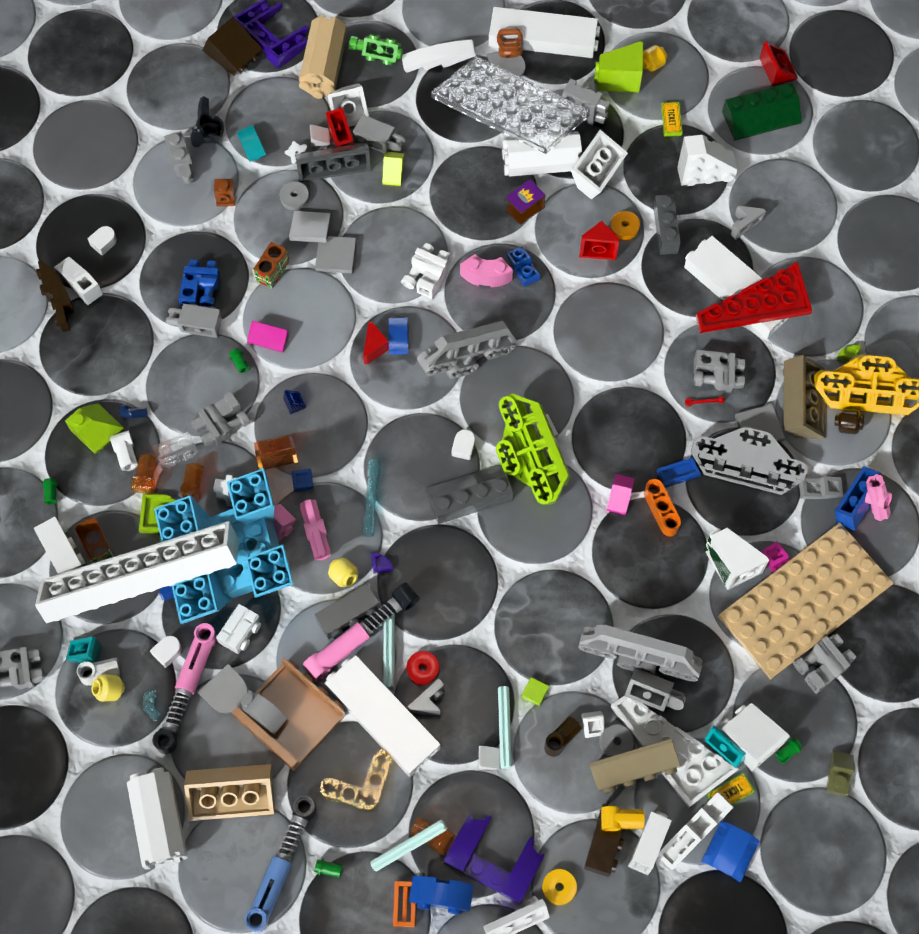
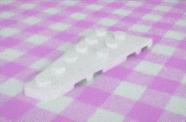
M623 696L611 705L612 710L626 728L630 730L641 747L672 739L681 767L677 768V773L665 775L664 772L662 774L688 808L739 770L723 760L718 754L708 750L702 743L680 728L673 726L665 718L648 709L649 707L643 703Z

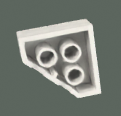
M704 135L684 137L677 167L681 186L735 180L737 165L732 150H725L721 144L715 141H708Z

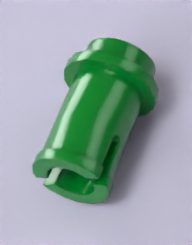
M235 348L230 351L229 359L234 362L239 373H245L250 369V366L243 356L244 352L239 348Z
M54 478L44 479L42 483L44 503L49 505L57 503L56 487L58 483Z
M789 739L787 741L788 744L775 754L782 764H785L796 753L801 752L802 745L797 739Z
M324 858L321 860L317 859L314 872L318 873L319 876L325 874L340 878L343 864L324 861Z

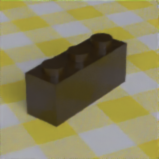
M601 810L584 869L609 877L611 872L615 873L618 860L615 859L617 851L621 852L624 839L620 837L622 830L626 831L627 829L603 831L601 829Z

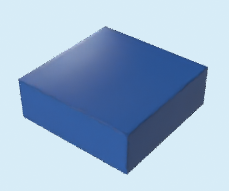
M311 468L291 471L294 492L314 489Z

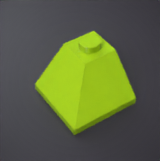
M99 403L81 407L65 420L70 431L95 455L111 442L110 436L121 433L124 430V427Z

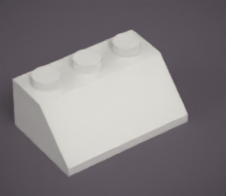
M601 130L598 131L571 169L577 188L590 199L601 193L628 154Z

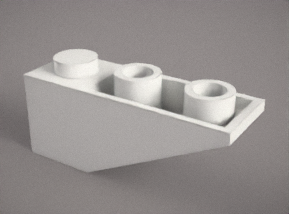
M67 257L54 267L87 305L103 295L98 283L70 257Z

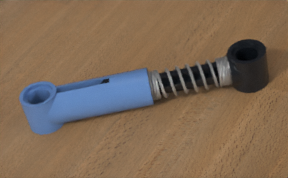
M299 796L294 801L293 817L290 820L291 825H288L287 835L283 837L284 841L281 842L280 851L276 853V856L272 857L252 906L245 916V924L255 933L263 932L268 927L269 918L292 866L290 862L293 857L292 853L295 852L294 848L298 846L296 845L297 841H300L299 837L302 835V830H305L307 822L316 813L315 803L309 796ZM304 803L310 805V809L306 813L299 811L300 806ZM255 915L262 916V923L258 926H253L251 922Z

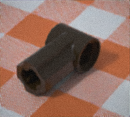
M569 716L553 733L547 736L544 745L545 752L553 757L560 755L562 750L582 730L579 722ZM556 741L560 747L552 748L549 742Z

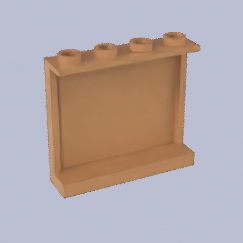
M283 657L280 667L255 692V694H260L287 717L275 735L261 727L238 706L231 713L235 719L290 769L295 771L345 717V712L343 711L344 706L339 701L335 700L333 702L328 697L329 693L323 687L317 688L313 684L314 680L307 673L303 675L298 671L299 667L292 660L288 662Z

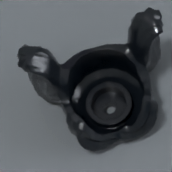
M204 96L200 97L198 119L191 133V144L195 148L203 143H222L224 124L218 115H215V117L209 115V98Z

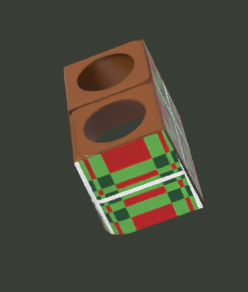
M270 242L253 268L257 282L270 288L274 287L289 263L287 249ZM273 252H277L280 254V256L276 258H273L269 255ZM265 261H269L272 264V268L268 272L260 271Z
M89 518L76 525L75 531L92 563L114 557L95 518ZM90 531H97L100 534V539L95 544H90L86 540V535ZM104 547L107 549L106 553L94 557V552L97 548Z

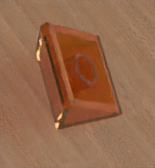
M292 434L254 443L259 469L264 468L266 470L298 462Z

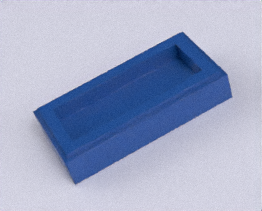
M694 457L658 468L656 471L665 488L701 475Z

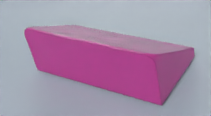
M252 321L247 343L283 353L289 334L285 329Z

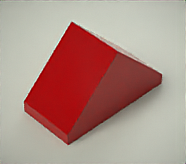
M343 107L325 112L330 136L335 146L353 143Z
M368 322L363 353L364 364L371 363L389 350V341L373 322Z

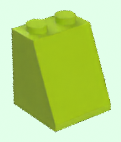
M639 41L600 54L599 62L595 63L594 84H597V91L639 93L643 73V42Z

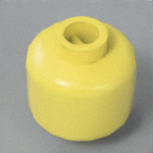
M347 558L335 559L330 563L328 575L339 587H350L357 581L358 569Z
M115 674L99 675L92 683L93 695L102 702L118 700L125 689L121 678Z

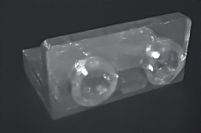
M189 432L152 446L162 469L173 467L182 460H190L198 454Z

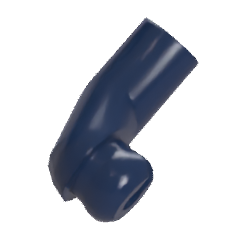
M126 404L119 407V415L122 418H142L148 415L146 407L130 409Z

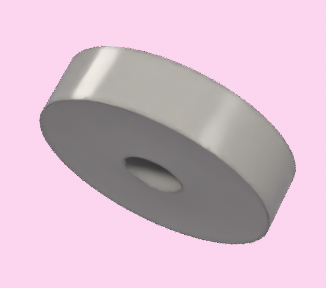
M289 182L280 190V201L286 209L300 210L309 201L308 189L300 182Z
M611 725L602 731L599 744L602 752L606 756L612 757L632 751L634 738L630 730L625 726ZM614 738L619 739L620 743L618 746L613 743Z

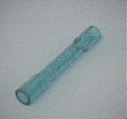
M377 459L368 460L366 504L362 535L366 537L374 536L376 491L380 461Z

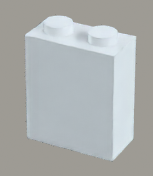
M651 811L628 867L649 875L672 821L667 819L668 816L659 811L655 813Z

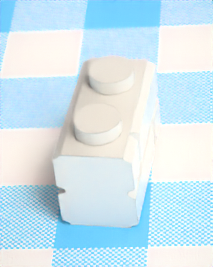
M238 604L216 639L224 647L239 654L241 650L245 651L249 646V638L252 633L256 634L260 629L261 619L258 614Z

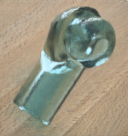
M152 689L144 693L142 708L153 721H157L162 714L154 707V700L157 699L158 693Z

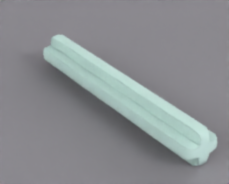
M395 615L390 616L391 619L388 618L384 622L383 684L387 689L395 687Z
M500 686L498 687L500 767L508 769L512 767L509 687Z
M439 820L370 862L374 871H378L447 830L443 820Z

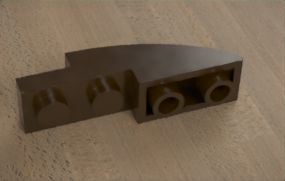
M42 260L38 261L39 269H36L39 280H42V285H40L42 296L46 295L48 301L51 302L53 310H56L57 315H54L56 326H60L63 332L70 331L67 314L74 313L67 291L56 273Z

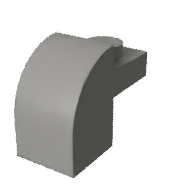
M251 690L247 692L237 705L261 727L274 735L287 719L276 706Z

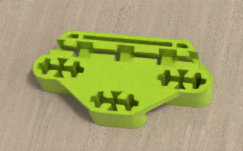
M513 393L507 395L499 401V409L506 425L502 441L496 445V453L507 475L513 476L530 486L536 500L540 504L551 505L558 501L564 485L567 486L571 475L542 404ZM509 402L513 403V405L510 406L511 410L507 409V407L509 406ZM524 402L531 405L530 410L532 413H528ZM516 420L520 421V423H518V427L514 426L517 423ZM538 422L536 425L541 434V439L538 438L534 426L530 427L529 425ZM506 446H509V447H510V448L507 450L508 453H505V452H504V450L507 449ZM548 447L547 452L552 464H549L545 452H540V450ZM513 464H517L515 471L511 470L514 467ZM558 473V479L561 481L559 486L555 477H550L551 475ZM538 474L542 475L540 481H536V478H538ZM545 492H548V493H549V496H547V499H544V498H543V496L546 495Z

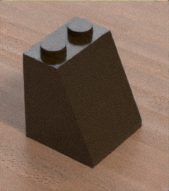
M234 17L207 39L202 49L204 53L234 76L245 72L248 69L247 65L251 61L255 63L261 57L259 54L262 50L260 45Z

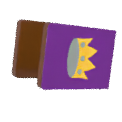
M530 179L506 196V199L510 202V205L506 207V211L521 225L545 208L546 195Z

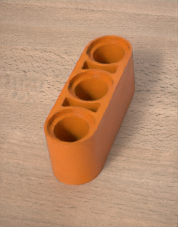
M651 479L646 484L644 497L662 533L669 537L674 536L681 525L680 517L663 483L658 479ZM655 488L658 493H652L649 489ZM663 505L667 510H660L658 506ZM672 522L676 527H668L666 523Z

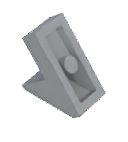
M738 206L735 213L738 220L732 225L731 236L736 240L761 223L766 211L762 208Z
M437 679L408 706V711L411 714L440 715L439 708L432 700L437 701L444 694V684L442 681Z

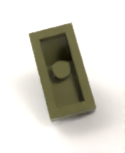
M832 750L826 792L846 797L849 795L851 775L855 772L854 755Z

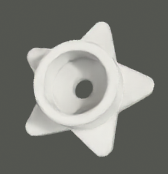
M292 141V145L285 151V154L291 157V162L294 164L296 162L295 152L298 151L297 154L305 152L307 145H300Z

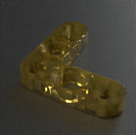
M385 750L377 751L374 754L363 788L333 778H326L319 785L321 795L327 799L365 811L375 810L379 804L392 765L391 755ZM382 756H385L388 761L383 763L381 768L382 771H385L384 774L378 771L379 761L377 758L380 759ZM378 775L382 778L379 786L370 784L372 776ZM332 783V787L339 790V786H342L339 797H336L337 792L330 791L329 794L326 793L323 787ZM345 790H354L355 796L352 800L344 799L343 793ZM359 792H362L361 797L366 799L372 796L373 801H375L374 804L370 803L369 806H366V802L360 799L359 804L356 803Z

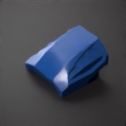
M721 821L701 863L710 865L733 877L736 881L741 882L760 841L750 833Z

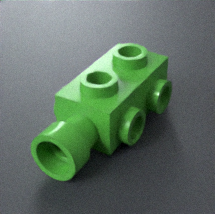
M369 34V36L364 37V40L351 36L349 41V50H361L362 55L366 56V60L369 61L381 59L383 64L393 65V62L396 63L402 58L403 49H401V43H398L393 38H386L384 40L380 39L379 35ZM373 43L377 45L376 50L372 47ZM390 47L394 49V53L389 52Z

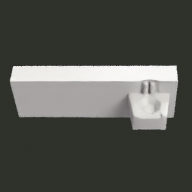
M536 896L524 900V908L483 926L485 934H516L550 918L544 900H538Z

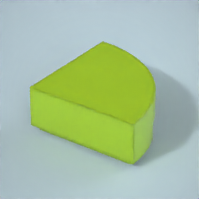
M853 344L843 348L837 358L849 362L852 357L859 355L862 345Z

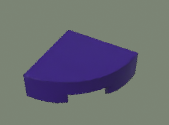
M371 553L373 573L393 571L390 560L380 553Z

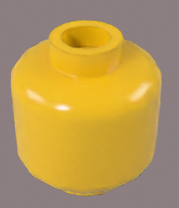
M654 45L643 51V68L653 72L663 67L667 59L665 49Z

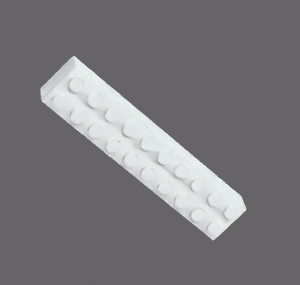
M230 521L48 577L41 580L35 606L44 621L49 623L59 621L71 615H78L87 610L97 609L110 603L113 604L126 598H133L142 593L153 592L165 586H172L181 581L191 580L197 576L211 574L223 568H230L237 564L239 538Z

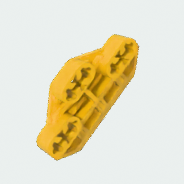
M862 354L834 371L820 370L814 376V387L830 408H848L868 412L909 415L919 407V401L912 407H908L910 404L904 402L905 399L918 400L919 390L898 388L902 384L919 387V379L909 377L889 357ZM868 361L871 363L880 364L888 363V367L883 368L871 365L862 366V362ZM828 377L830 379L836 378L840 380H843L845 378L847 379V383L842 384L834 381L822 382L821 378ZM837 390H840L839 400H836L837 396L827 397L825 392L837 393ZM864 392H867L866 403H863L864 399L850 398V394L864 395ZM891 395H894L893 405H890L891 401L877 400L878 396L891 398Z

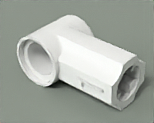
M129 430L110 436L122 471L134 470L138 463Z
M117 657L94 663L83 662L77 668V675L80 681L87 686L92 685L93 681L102 674L120 676ZM85 671H92L90 676L83 677Z

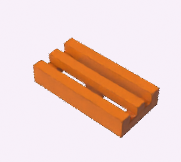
M395 881L393 927H415L416 904L411 903V922H407L408 887L412 886V882ZM399 886H403L402 922H398Z

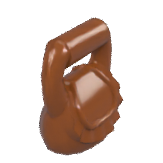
M517 27L501 28L498 31L497 43L500 57L514 58L522 55L523 35ZM518 35V38L502 40L501 36Z

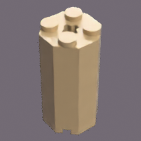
M320 15L311 22L299 77V87L317 99H321L323 96L326 97L327 94L336 90L347 37L345 23L336 17L325 19L326 16Z

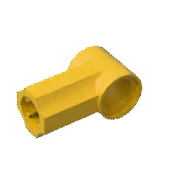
M617 806L601 807V829L603 831L644 829L645 816L643 809H621Z

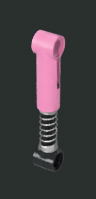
M407 582L398 586L392 592V598L387 601V604H383V607L378 608L377 612L374 611L373 615H369L370 618H365V622H357L322 651L313 654L303 663V667L315 682L327 676L335 665L370 638L369 635L373 633V630L378 629L379 625L382 626V623L386 622L388 618L391 619L390 616L395 615V612L407 611L419 601V596Z
M208 623L198 625L194 631L195 637L175 685V689H177L175 691L176 696H173L174 701L171 702L172 706L169 707L170 711L167 712L168 717L165 718L166 722L163 723L162 728L153 736V745L162 754H170L176 748L177 727H179V721L181 722V716H184L182 714L183 711H186L184 709L185 705L187 706L186 702L190 700L191 695H194L211 649L217 642V634ZM206 632L211 633L209 638L201 639L202 634ZM163 738L170 739L166 746H160V741Z

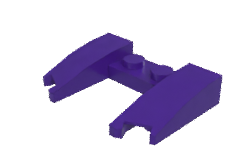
M260 0L233 17L260 45L262 50L267 53L266 58L279 69L306 47L308 38H306L305 33L308 32V27L304 25L279 40L262 24L282 8V3L277 2L275 6L267 4V0Z
M468 815L444 859V864L508 899L521 904L545 855L537 853L532 846L535 841L529 837L512 872L509 873L473 854L492 817L485 815V820L471 819V815Z

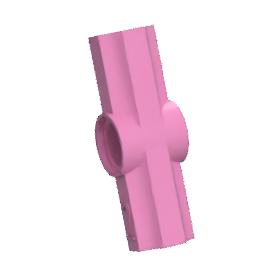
M878 474L869 476L866 481L868 492L865 502L871 504L872 513L876 520L888 519L891 514L889 504L892 499V493L887 492L883 476Z
M316 499L305 500L300 503V510L314 559H327L331 556V551L326 538L327 532L324 521L320 517Z

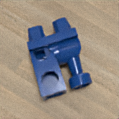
M190 260L188 266H184L178 298L181 309L183 304L191 303L201 307H214L215 299L212 296L213 292L219 288L220 274L216 261H208L206 268L200 267V261ZM200 290H204V296H202V297L200 298V303H199V302H198L199 292H200Z

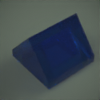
M284 391L283 399L290 415L306 408L299 391Z

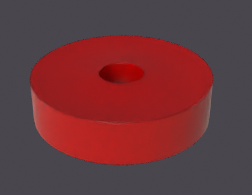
M426 651L414 653L407 661L408 677L418 685L432 683L439 674L437 658L432 653ZM425 665L427 669L421 671L419 667Z

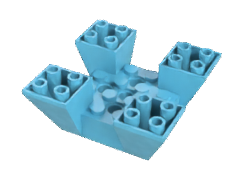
M264 468L227 481L233 509L209 517L191 495L154 508L162 542L230 521L239 538L236 565L172 585L180 624L218 612L233 598L254 592V596L257 598L294 585L285 546H279L274 526L275 506Z

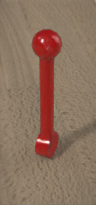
M723 396L701 400L687 398L685 405L690 407L692 404L711 402L722 404L725 402V398Z

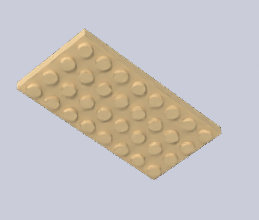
M838 523L721 612L718 618L771 680L894 583L841 523Z

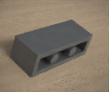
M674 194L656 195L653 210L659 255L678 254L681 242Z
M366 583L317 612L315 618L328 640L331 638L336 639L344 633V630L352 627L357 622L360 623L366 617L370 618L369 615H373L374 611L377 612L378 608H380V602Z

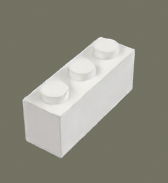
M53 517L34 527L58 574L83 567L86 564L80 553L76 554L74 549L77 546L72 537L67 538L65 533L68 529L63 521L59 522L56 517Z

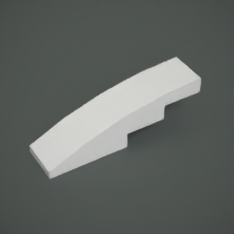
M473 40L453 41L403 54L404 70L408 73L421 67L428 70L438 65H442L445 68L476 56Z
M717 792L663 847L658 857L673 870L734 806Z

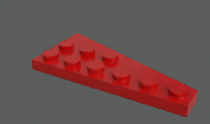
M795 262L790 267L777 271L775 275L769 278L766 277L742 289L740 293L731 295L726 300L696 313L695 317L700 333L810 315L812 307L798 262Z

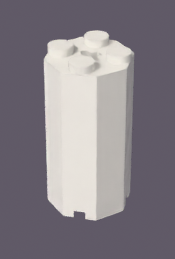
M577 131L506 137L502 139V159L505 161L504 175L521 176L571 171L580 158V152H582L580 134Z
M164 768L153 769L151 773L145 775L142 773L131 775L130 781L127 782L142 867L150 869V865L155 864V868H162L181 862L180 857L184 860L187 859L188 856L172 775L170 772H164Z

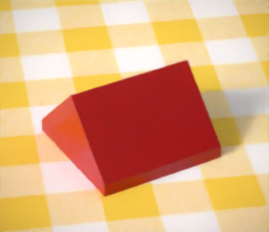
M767 41L764 42L759 59L771 85L776 86L798 79L786 51Z
M600 221L582 235L579 257L616 260L619 237L603 221Z

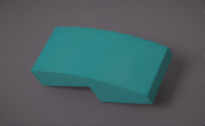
M253 125L237 132L249 162L258 160L266 155Z

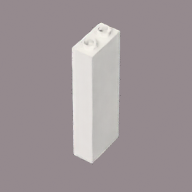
M493 7L489 46L499 47L497 34L501 28L517 27L523 35V50L593 58V51H597L598 40H595V37H599L600 26H597V18ZM518 35L501 36L502 40L517 39Z
M713 236L708 240L704 239L695 251H690L685 257L684 268L722 301L762 280L758 274ZM789 318L752 324L751 326L767 339Z
M356 655L352 659L349 657L342 663L340 670L337 672L333 671L328 675L325 682L326 688L401 769L411 777L441 749L440 743Z

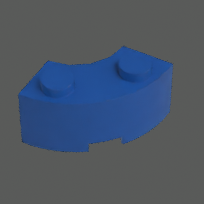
M413 876L409 902L417 904L418 909L430 910V907L448 909L450 914L461 915V911H470L474 885L455 880L443 881L436 877Z

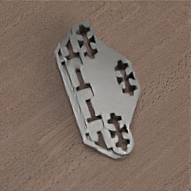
M503 321L442 336L434 342L436 346L429 347L428 350L422 352L417 357V361L427 376L446 372L450 379L469 375L479 368V364L475 360L477 359L476 356L484 354L488 360L505 356L515 349L517 340Z
M749 427L737 429L715 439L705 436L697 437L691 448V454L705 476L779 495L791 490L800 484L802 480L804 481L808 472L807 465L802 461L791 459L770 433ZM746 431L748 436L754 437V432L759 433L756 438L762 439L766 436L769 444L762 446V442L754 441L755 445H752L750 443L753 439L742 441L743 437L740 434ZM703 440L705 445L710 446V441L716 442L713 447L719 448L720 445H723L726 453H722L720 456L718 451L711 450L712 454H708L709 448H703L701 451L696 443H700ZM699 458L714 461V465L706 463L704 467ZM780 460V464L787 466L788 461L792 462L789 467L800 465L802 473L795 475L796 471L788 470V474L784 473L787 470L786 468L776 470V466L773 463ZM725 461H726V465H730V466H734V467L741 468V471L739 472V471H735V470H731V469L724 468V472H723V467H724ZM753 468L754 472L768 475L767 479L751 475L750 479L751 469ZM779 475L781 479L793 482L789 486L781 482H778V486L776 485Z
M596 625L593 628L584 627L578 646L584 652L609 659H616L618 654L617 665L630 671L638 668L655 675L657 666H660L659 671L663 674L688 681H698L702 668V659L696 657L693 654L694 652L687 647L608 625Z

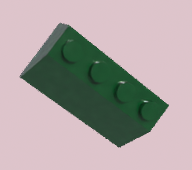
M793 82L725 99L722 110L734 141L802 123L799 96Z

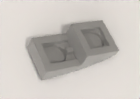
M841 477L805 478L799 484L801 499H830L844 496Z

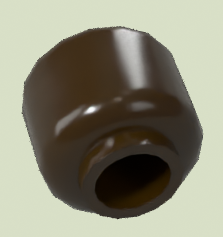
M843 408L840 414L835 416V426H838L840 433L857 434L860 430H863L864 415L858 409Z

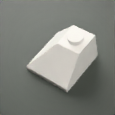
M359 83L342 87L327 94L331 111L343 107L349 127L356 125L362 115L369 117L363 88Z

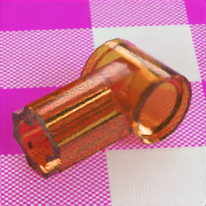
M150 454L139 455L136 475H133L131 482L132 492L153 494L155 488L154 473L157 462L155 456Z
M198 463L186 464L183 484L180 487L182 498L189 496L186 495L188 492L194 491L191 496L197 503L200 500V487L204 467Z
M418 817L409 834L414 836L432 824ZM446 830L426 843L436 852L446 855L455 838V834Z

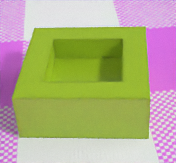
M530 677L521 697L540 706L549 686Z

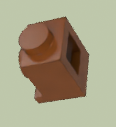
M214 179V194L217 206H235L236 190L233 179Z

